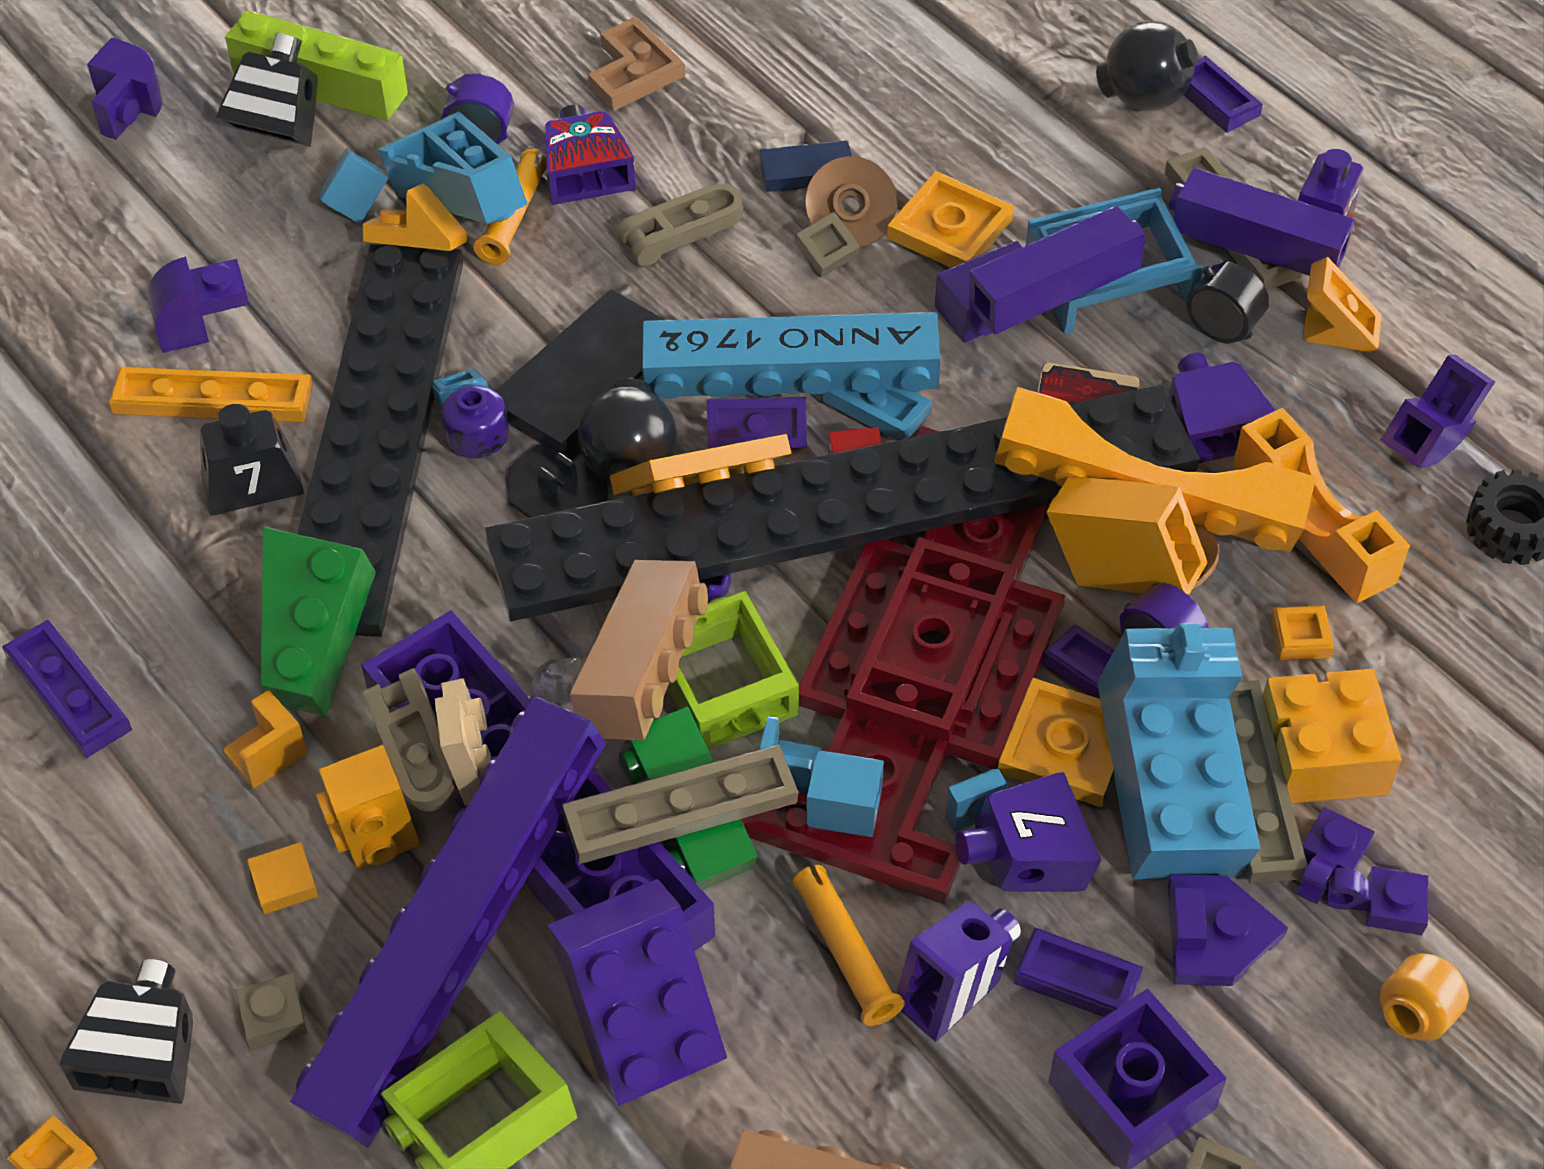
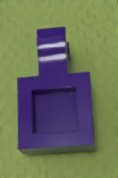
M1323 807L1302 844L1305 859L1309 865L1303 874L1302 879L1304 880L1297 891V895L1318 904L1328 883L1334 876L1335 868L1357 869L1372 841L1375 831Z
M1372 866L1366 879L1356 870L1335 868L1333 883H1328L1326 905L1336 909L1366 911V926L1423 935L1428 926L1429 876Z

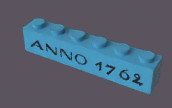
M937 312L644 321V381L651 386L654 395L666 399H673L679 396L725 397L727 395L746 394L772 396L781 393H809L817 395L826 393L829 390L871 393L877 389H905L912 392L924 389H939L940 348Z

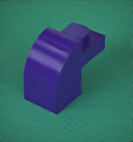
M111 37L87 63L96 93V97L91 102L101 135L116 140L129 125L134 123L140 113L156 117L161 110L163 98L151 56L139 46Z
M186 256L178 258L157 271L152 277L147 290L148 302L162 353L209 342L203 320L204 315L249 305L237 259L189 269Z
M1456 354L1448 355L1422 397L1405 399L1380 441L1417 468L1437 464L1452 452L1474 427L1476 421L1472 418L1495 381Z

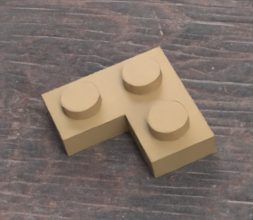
M464 678L441 683L443 697L436 698L435 705L440 746L464 805L467 806L480 787L481 775L487 764L491 761L487 744L482 745L480 732L487 730L486 716L481 698L471 699Z

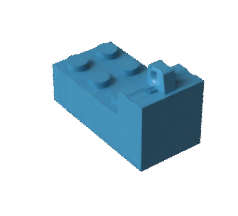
M1181 623L1176 628L1126 629L1097 682L1108 746L1114 767L1113 774L1132 880L1169 879L1170 874L1240 877L1260 850L1229 700L1232 692L1243 677L1236 653V643L1232 628H1202L1200 623Z

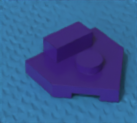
M1170 874L1168 893L1174 984L1233 986L1265 952L1271 951L1285 938L1288 927L1228 876Z

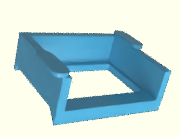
M1160 187L1028 221L1026 245L1117 205L1131 220L1137 221L1141 228H1150L1167 261L1141 268L1053 308L1064 334L1074 332L1077 308L1176 283L1186 301L1190 291L1201 279L1204 266L1197 265L1161 197Z

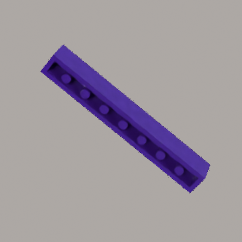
M535 695L527 709L516 716L510 727L509 739L498 757L491 760L485 767L481 775L480 787L468 807L463 808L456 815L451 826V835L439 855L432 858L425 866L421 875V885L408 906L401 909L395 916L391 924L390 936L376 958L370 960L363 969L359 980V987L348 1006L340 1011L331 1022L328 1030V1039L316 1059L309 1063L299 1075L296 1083V1092L290 1100L292 1104L317 1121L369 1149L383 1125V1121L389 1114L381 1092L417 1067L563 818L562 804L573 801L605 747L606 742L591 720Z

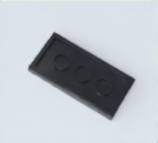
M610 289L495 390L504 401L508 422L557 452L564 454L578 441V428L581 417L588 405L597 396L613 389V385L618 380L624 378L644 380L643 323L644 321L665 319Z

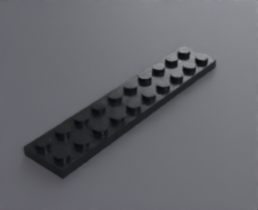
M370 244L297 533L307 537L363 549L375 569L376 574L355 633L356 636L382 637L434 401L432 381L439 378L464 263L462 249L445 251L393 245Z

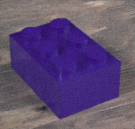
M658 879L548 924L596 1073L618 1106L727 1059L681 905Z

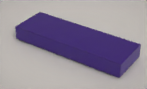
M49 620L44 621L2 646L8 660L85 758L90 757L132 731L128 718Z

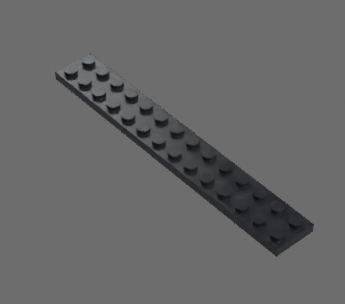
M1163 385L1069 404L1081 420L1104 440L1127 454L1160 467L1184 472L1197 471L1200 458ZM1006 417L774 466V469L749 474L745 472L731 475L728 479L712 481L710 483L700 484L698 482L684 485L685 487L657 494L650 492L485 527V534L509 621L512 622L616 599L634 560L695 561L699 580L1050 504L1062 487L1055 481L1032 474H1017L1010 471L1006 466L994 463L1007 420Z

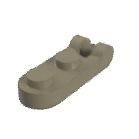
M716 183L627 217L618 225L617 235L626 246H632V256L639 265L643 267L651 266L664 253L737 224L743 216V196L735 186Z
M415 668L399 674V681L384 688H381L379 684L363 691V694L400 788L414 807L421 811L432 812L449 805L457 796L459 790L440 746L438 722L428 700L426 690ZM409 701V705L392 712L391 708Z

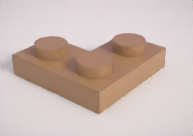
M635 16L600 33L601 47L615 61L589 73L588 84L589 88L612 111H615L685 77V63Z

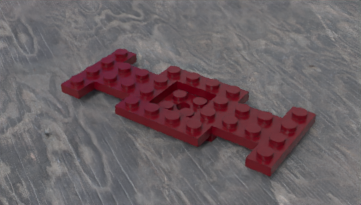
M921 426L916 436L939 431ZM1050 504L927 530L924 538H918L914 548L888 540L865 544L799 685V706L841 720L827 752L884 761L882 793L873 837L808 826L807 795L799 792L797 803L742 818L741 821L749 838L942 904L946 903L961 865L956 853L955 844L917 832L915 829L947 754L991 769H998L999 760L1031 680L1036 678L1042 663L1043 654L1048 648L1063 611L1066 595L1019 580L1044 520L1048 517L1046 511ZM995 629H996L995 635H994V637H993V639H992V642H991V644H990V647H989V649H988V651H987V654H986V656H985V659H984V661H983V663H982V666H981V668H980V671H979V673H978V675H977V678H976V680H975V682H974V685H973V687H972V690H971V692H970V694H969V697H968V699H967V702H966V698H967V696H968V693H969V691H970V689H971V686H972V684H973V681H974V679H975V677H976V674H977V672H978V669H979V667H980V665H981V662H982V660H983V658H984V655H985V653H986V650H987V648H988V646H989V643H990V641H991V638H992V636H993V634H994V631H995ZM934 630L944 634L947 639L939 644H930L923 641L919 636L926 631Z

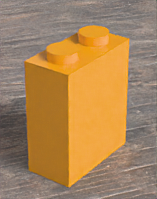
M1068 477L1046 511L1077 586L1143 594L1153 584L1165 582L1178 587L1189 595L1208 563L1180 486Z

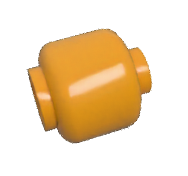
M1425 953L1409 956L1382 984L1379 995L1382 1012L1388 1025L1397 1034L1420 1041H1431L1440 1038L1466 1010L1469 999L1466 982L1459 971L1448 961L1436 955Z

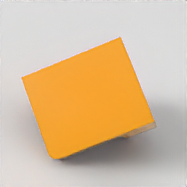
M269 689L250 701L258 725L224 748L226 758L253 789L308 753L300 724Z

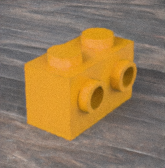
M384 745L319 769L326 791L316 794L319 805L339 854L350 850L357 870L369 865L384 864L392 860L397 854L420 846L402 790Z

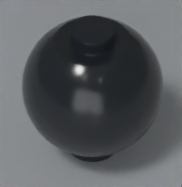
M1159 21L1136 23L1126 28L1115 38L1109 48L1107 62L1097 65L1096 77L1099 88L1106 98L1118 96L1124 104L1137 110L1156 111L1166 108L1178 101L1189 88L1194 75V66L1198 64L1197 49L1191 39L1187 40L1178 29L1167 23Z
M624 378L618 380L613 385V389L597 396L585 409L578 428V445L585 463L592 472L611 484L610 475L650 460L673 456L677 445V428L671 411L660 398L652 393V388L647 382L636 378Z

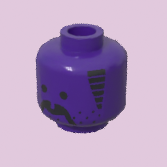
M473 385L463 387L450 394L443 403L441 416L445 438L448 446L456 454L466 458H483L493 455L506 443L509 431L506 407L502 397L493 389Z

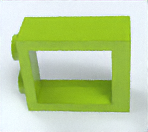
M746 591L729 597H719L707 604L705 614L699 615L693 628L692 644L689 648L684 649L681 657L740 636L763 680L699 704L683 673L678 668L675 682L669 683L667 688L678 710L689 707L708 750L765 729L768 716L779 718L780 723L799 715V685Z
M501 1011L495 1013L381 1092L390 1117L383 1121L384 1126L402 1151L411 1146L419 1155L415 1159L418 1169H508L578 1118L567 1083ZM501 1067L530 1101L449 1158L421 1123Z

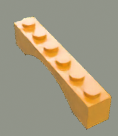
M1020 387L1016 389L994 463L1006 466L1014 473L1036 475L1055 481L1061 487L1068 477L1180 486L1194 524L1204 526L1208 531L1217 535H1233L1253 541L1261 548L1267 550H1282L1289 553L1305 528L1316 480L1315 476L1268 462L1242 470L1220 473L1184 472L1156 466L1131 456L1104 440L1081 420L1067 401Z

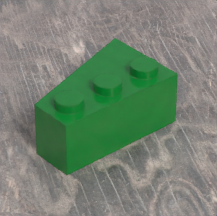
M263 526L261 686L265 691L269 689L284 707L327 717L376 571L363 549Z
M688 706L653 720L644 741L624 740L618 760L631 785L714 763ZM741 819L661 841L669 854L702 890L751 870L758 858Z

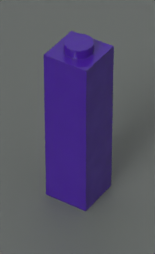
M1193 167L1185 184L1179 182L1176 184L1168 207L1170 210L1175 211L1173 220L1181 234L1310 276L1311 264L1326 257H1329L1338 268L1340 267L1347 252L1355 222L1353 218Z
M1116 205L970 270L969 305L994 334H998L1141 269L1143 246L1145 245L1144 232L1137 221L1131 220Z

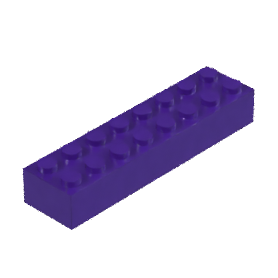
M452 610L361 665L367 689L378 684L381 688H384L399 681V674L415 668L424 685L436 719L435 699L443 697L441 683L464 678L471 699L481 698L484 707L487 730L481 731L480 734L482 745L487 744L491 760L498 757L509 739L510 727L516 716L520 712L525 711L532 700ZM406 701L391 708V710L394 712L410 703ZM592 768L573 801L609 792L612 789ZM458 792L454 801L461 809L468 807V805H464L462 797ZM562 818L524 883L551 916L558 921L658 879L681 905L694 951L715 937L714 903L660 842L579 864L566 824Z

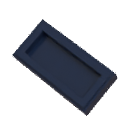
M848 140L759 149L766 192L808 188L814 174L826 163L837 158L852 156Z

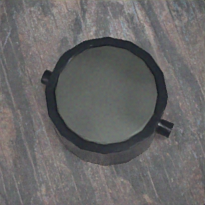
M1223 262L1212 267L1206 266L1202 269L1204 276L1193 287L1186 298V309L1191 321L1202 333L1221 343L1230 344L1242 341L1243 339H1250L1253 336L1251 330L1264 316L1269 307V295L1264 284L1253 272L1233 262Z

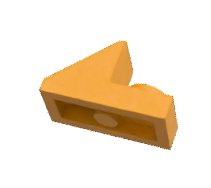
M420 184L407 191L406 211L398 209L381 210L380 216L363 223V242L451 251L467 242V232L426 184Z
M1329 257L1312 263L1309 285L1307 287V299L1310 306L1306 311L1303 339L1310 343L1364 352L1377 350L1382 314Z

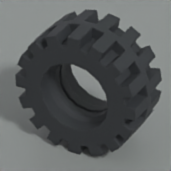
M1512 469L1511 474L1507 475L1504 470L1495 473L1494 478L1488 475L1483 479L1482 484L1478 486L1467 514L1466 523H1469L1467 532L1469 537L1475 536L1473 544L1478 549L1487 548L1486 555L1494 559L1496 555H1500L1503 557L1502 562L1511 564L1513 559H1518L1520 565L1529 564L1531 557L1536 562L1544 559V481L1540 482L1537 480L1538 474L1530 472L1529 476H1523L1522 470ZM1515 510L1526 515L1533 523L1519 524L1510 521L1499 511Z

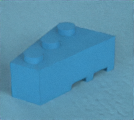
M459 111L378 149L398 197L406 199L409 189L420 184H426L450 213L484 224L506 220L516 210L528 205L511 156Z

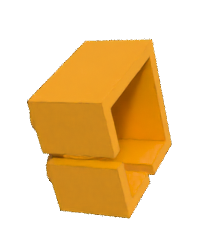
M1374 669L1326 673L1324 681L1319 683L1316 674L1267 678L1263 696L1291 804L1389 795L1402 759Z

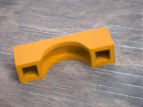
M1281 408L1243 426L1233 462L1236 470L1268 462L1316 477L1305 528L1299 540L1351 599L1357 604L1397 584L1410 545L1378 510L1366 516H1360L1350 512L1336 500L1326 486L1318 469L1313 440L1293 418Z

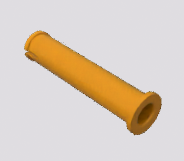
M526 149L523 151L516 167V172L528 205L543 173L547 169V157L544 154L541 156L537 166L534 165L540 152L536 149ZM528 205L516 210L506 220L489 223L484 235L479 236L474 243V251L481 260L493 265H501L507 262L510 256L509 245Z
M814 865L813 870L816 874L814 878L810 867H806L795 875L792 885L798 891L863 1010L861 1013L863 1024L866 1026H877L889 1021L904 1007L902 996L893 993L828 878L826 869L822 865Z

